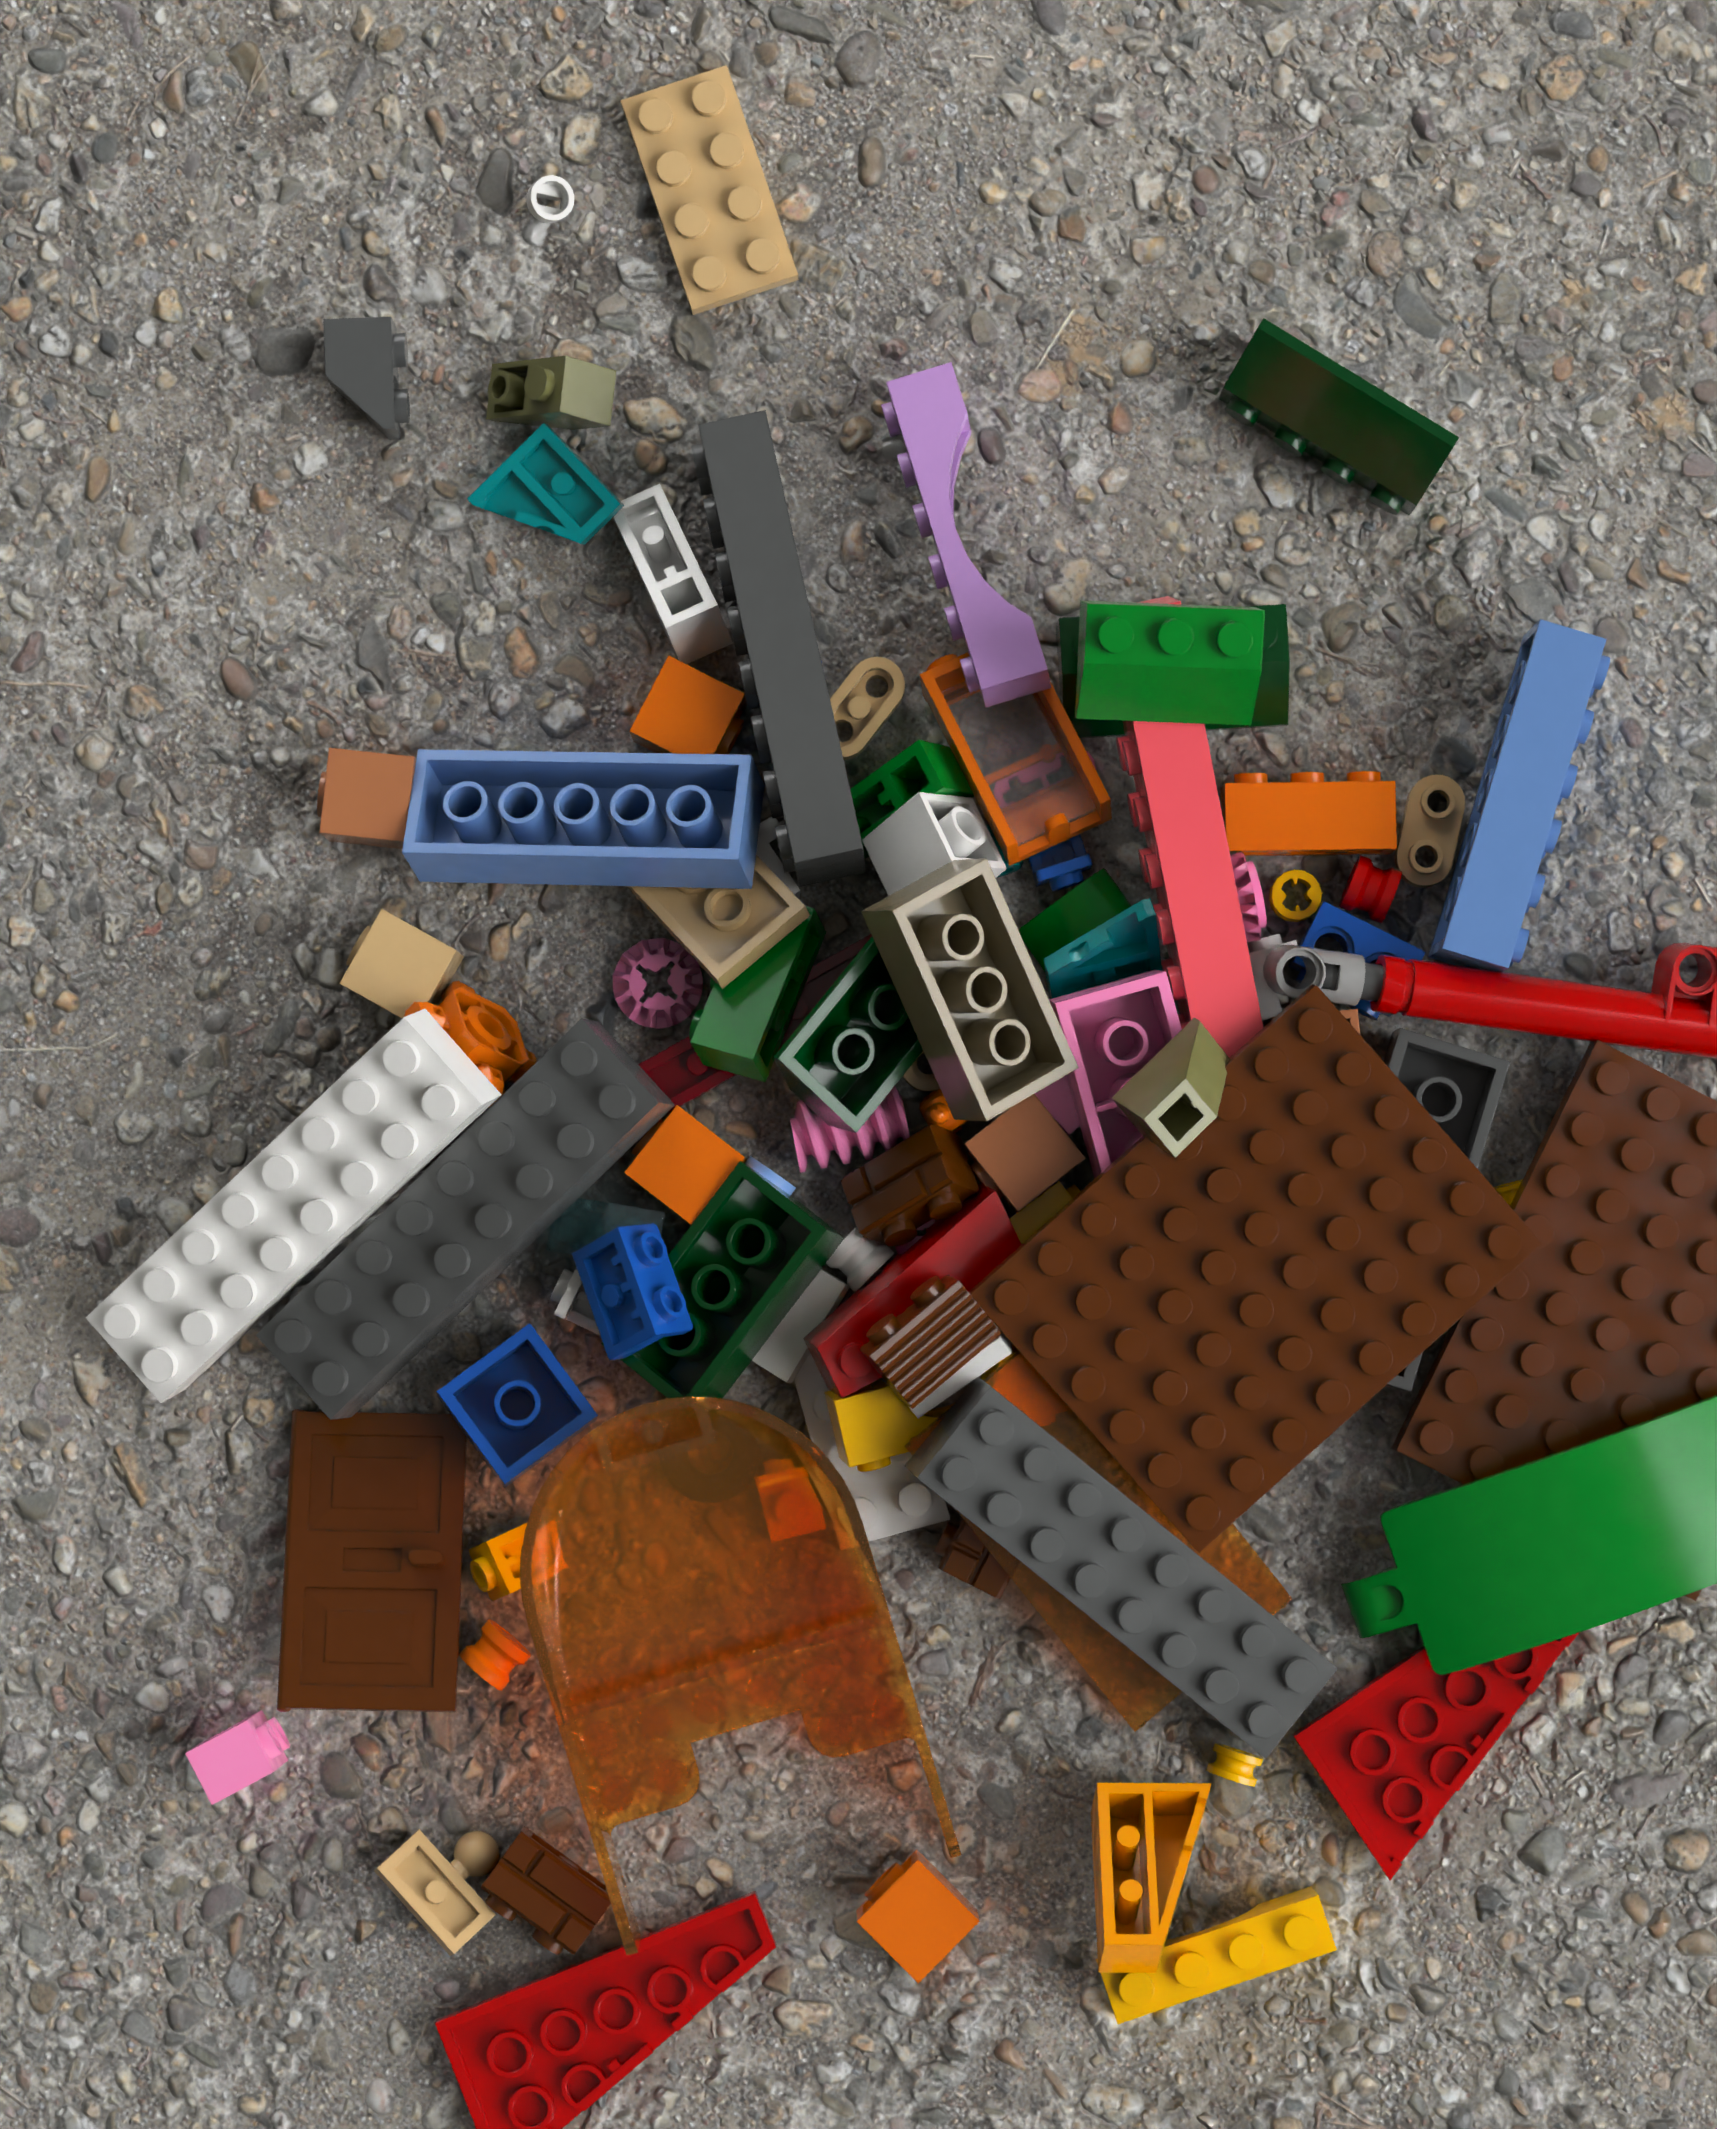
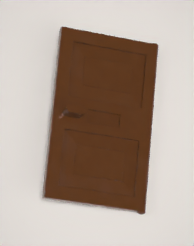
M303 1409L292 1410L277 1695L278 1711L289 1712L292 1709L456 1712L467 1437L450 1414L357 1412L350 1418L330 1420L324 1412L304 1411Z

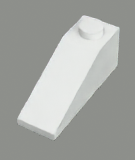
M657 484L622 500L621 502L625 506L613 518L678 660L688 664L733 644L719 606L661 485Z

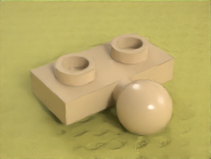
M419 1829L374 1870L450 1956L454 1955L496 1915L465 1881L469 1876L481 1877L490 1873L498 1863V1845L491 1835L483 1831H471L464 1834L455 1845L454 1860L449 1863Z

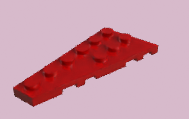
M1579 1633L1445 1675L1436 1674L1432 1670L1425 1648L1422 1646L1292 1734L1389 1880L1392 1879L1402 1866V1861L1418 1840L1422 1839L1435 1823L1434 1819L1456 1791L1461 1789L1503 1734L1521 1705L1545 1679L1544 1675L1566 1647L1568 1648Z
M756 1891L437 2019L435 2022L436 2028L476 2129H563L582 2111L587 2110L651 2055L658 2046L676 2031L678 2032L699 2011L720 1993L726 1991L776 1948V1941Z

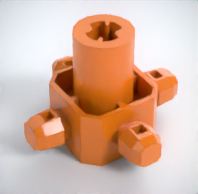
M460 981L452 982L443 991L442 1002L438 1006L429 1002H414L405 1011L404 1017L426 1009L502 1095L505 1093L504 1085L508 1081L515 1083L538 1061L535 1054L525 1048L518 1023L507 1010L476 994L472 987Z

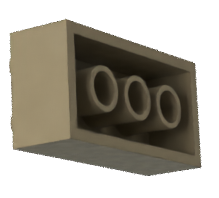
M987 858L953 860L861 911L954 1120L987 1122L1079 1068Z

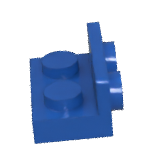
M656 1224L617 1227L572 1253L609 1360L624 1359L663 1337L683 1335L693 1329L685 1298L679 1288L667 1254L666 1245Z

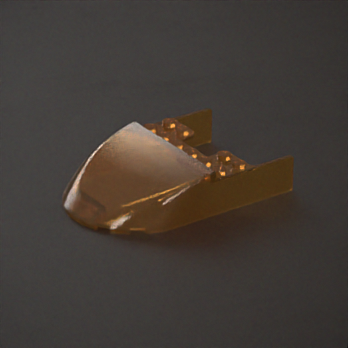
M705 1396L666 1398L628 1409L598 1425L570 1448L551 1471L531 1509L520 1557L521 1595L527 1624L626 1955L638 1953L641 1934L612 1840V1829L618 1824L675 1808L690 1801L697 1792L700 1782L699 1768L692 1748V1742L792 1712L801 1711L807 1735L813 1747L822 1755L832 1758L845 1757L905 1738L913 1739L917 1744L950 1858L962 1855L862 1518L843 1477L820 1448L797 1428L758 1407L735 1400Z

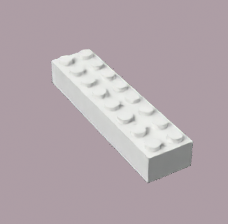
M426 1009L403 1017L102 1301L86 1319L160 1403L165 1402L188 1388L502 1094Z

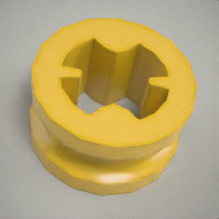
M1294 869L1284 872L1274 881L1269 892L1271 909L1279 918L1288 922L1306 920L1317 911L1322 898L1319 882L1313 875L1304 870ZM1290 881L1291 886L1295 887L1297 881L1306 885L1308 890L1305 892L1304 898L1309 902V905L1305 910L1300 911L1299 905H1296L1293 911H1291L1282 904L1287 896L1281 889L1283 884Z
M1214 1743L1213 1751L1216 1752L1217 1757L1213 1763H1208L1206 1771L1237 1783L1255 1787L1257 1779L1253 1777V1770L1255 1767L1262 1765L1263 1758L1228 1745Z

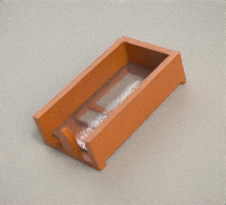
M968 652L958 657L955 654L940 657L928 666L927 671L920 674L923 697L928 702L1009 866L1112 819L1111 798L1052 684L1049 689L986 708L981 691L976 690L969 693L960 659L970 657Z

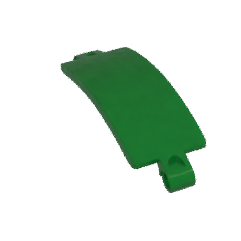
M1717 1395L1564 1451L1382 1512L1380 1523L1396 1566L1388 1567L1377 1574L1360 1580L1341 1584L1359 1638L1375 1636L1416 1623L1432 1670L1436 1674L1445 1675L1606 1624L1717 1584Z

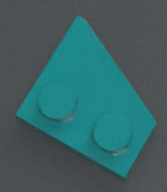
M545 423L467 498L474 506L583 545L625 506L554 430Z
M1151 898L1139 901L1045 957L1044 966L1049 998L1053 999L1154 969L1162 971L1157 919Z

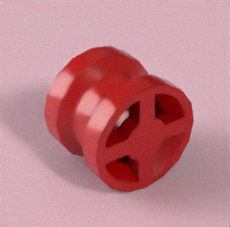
M1359 855L1344 888L1339 907L1348 911L1355 908L1368 913L1370 920L1381 924L1398 889L1402 871L1395 868L1382 870L1375 867L1370 858Z

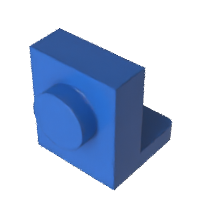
M1080 834L1027 858L1036 887L1049 883L1052 892L1082 883L1084 879L1081 872L1090 870L1093 865L1090 855L1086 853Z

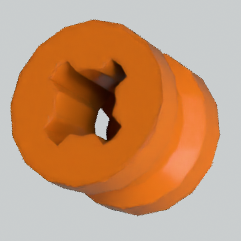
M488 1619L481 1628V1638L475 1644L467 1645L459 1656L481 1678L502 1691L510 1682L509 1673L516 1665H524L532 1655L507 1630L493 1620Z

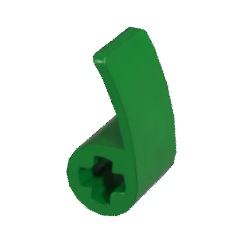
M1103 868L1019 929V933L1026 946L1045 971V957L1131 907V904L1107 870Z

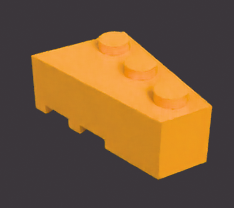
M1097 1782L1091 1808L1098 1973L1157 1972L1212 1783Z

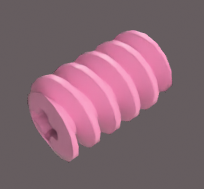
M896 1086L893 1087L857 1133L828 1126L817 1114H812L802 1100L797 1101L794 1118H790L800 1173L806 1172L809 1155H813L820 1168L824 1169L829 1166L830 1154L833 1150L836 1151L843 1164H850L854 1146H858L865 1160L873 1159L876 1142H880L884 1150L887 1151L897 1145L898 1138L905 1140L910 1137L902 1096Z

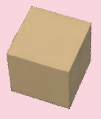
M381 909L373 925H368L356 941L346 963L349 967L339 984L402 1019L405 1011L414 1002H429L434 1005L439 1003L443 991L448 987L464 956L454 948Z

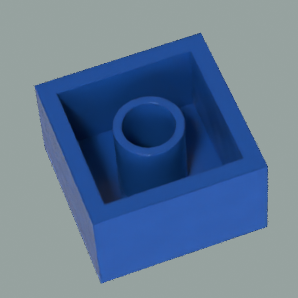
M530 1323L436 1391L438 1399L504 1488L595 1422L598 1414Z

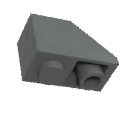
M392 317L323 319L325 376L330 385L389 440H400V423L410 422L408 389H399L398 367H408L406 333H397Z

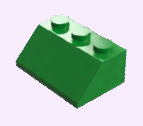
M1080 600L1075 718L1251 725L1262 672L1265 610L1256 607Z

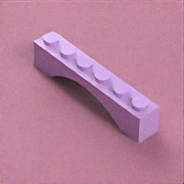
M952 362L887 381L891 402L881 404L890 437L901 434L906 452L898 454L897 459L905 486L907 488L917 485L922 503L912 506L922 538L933 536L938 554L928 556L937 589L948 587L954 605L945 607L944 612L953 641L964 638L970 657L960 659L969 693L980 690L985 707L987 708L1051 688L1048 668L1032 617L1008 603L983 579L967 556L956 530L954 521V486L961 456L971 436V429Z

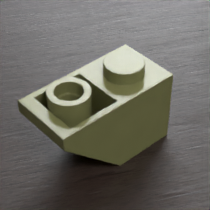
M569 356L492 364L491 379L488 385L486 419L494 422L541 426L545 423L551 428L570 430L611 426L616 370Z
M1193 1018L1112 1099L1143 1137H1147L1152 1143L1176 1158L1217 1118L1227 1076L1225 1066L1230 1058L1198 1019Z

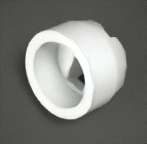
M554 175L544 176L534 182L529 188L526 196L527 209L533 218L543 223L558 222L566 217L573 208V190L568 182L561 177ZM536 197L560 201V208L539 205Z

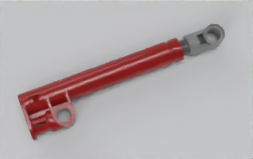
M1673 943L1665 947L1658 955L1655 964L1651 993L1416 959L1405 961L1401 957L1387 955L1379 956L1376 963L1372 964L1365 963L1363 955L1296 945H1281L1273 949L1266 957L1263 965V977L1267 985L1274 992L1292 998L1299 997L1307 988L1315 984L1332 1003L1356 1006L1359 1000L1370 1001L1373 1012L1387 1014L1400 1012L1403 1016L1589 1042L1599 1040L1611 1045L1717 1059V947L1690 943ZM1691 954L1696 959L1698 971L1696 977L1691 982L1685 984L1679 975V967L1681 961ZM1299 956L1306 966V974L1300 984L1290 987L1283 978V968L1290 958Z

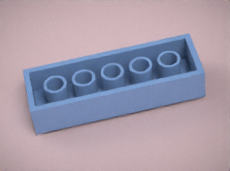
M1542 619L1523 636L1428 958L1451 965L1501 972L1509 969L1513 962L1519 963L1521 961L1529 937V930L1521 928L1522 922L1529 908H1536L1545 883L1546 876L1537 873L1546 852L1550 854L1553 852L1561 830L1562 821L1554 819V814L1562 798H1569L1577 776L1578 766L1570 764L1571 757L1579 743L1585 744L1592 726L1594 712L1586 709L1589 698L1592 697L1594 690L1602 688L1608 672L1610 657L1602 655L1606 643L1605 638Z
M418 749L402 854L420 882L752 889L765 785L752 755Z

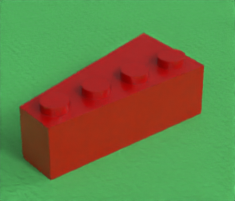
M979 1183L977 1193L961 1202L963 1207L957 1214L937 1220L932 1224L921 1239L902 1255L898 1254L883 1267L884 1271L863 1290L856 1291L803 1338L829 1390L844 1398L882 1378L860 1351V1348L869 1342L866 1333L877 1321L886 1315L894 1314L897 1317L907 1307L913 1305L914 1302L910 1299V1296L922 1283L934 1276H938L941 1280L942 1277L950 1275L959 1280L969 1292L1021 1245L996 1190Z

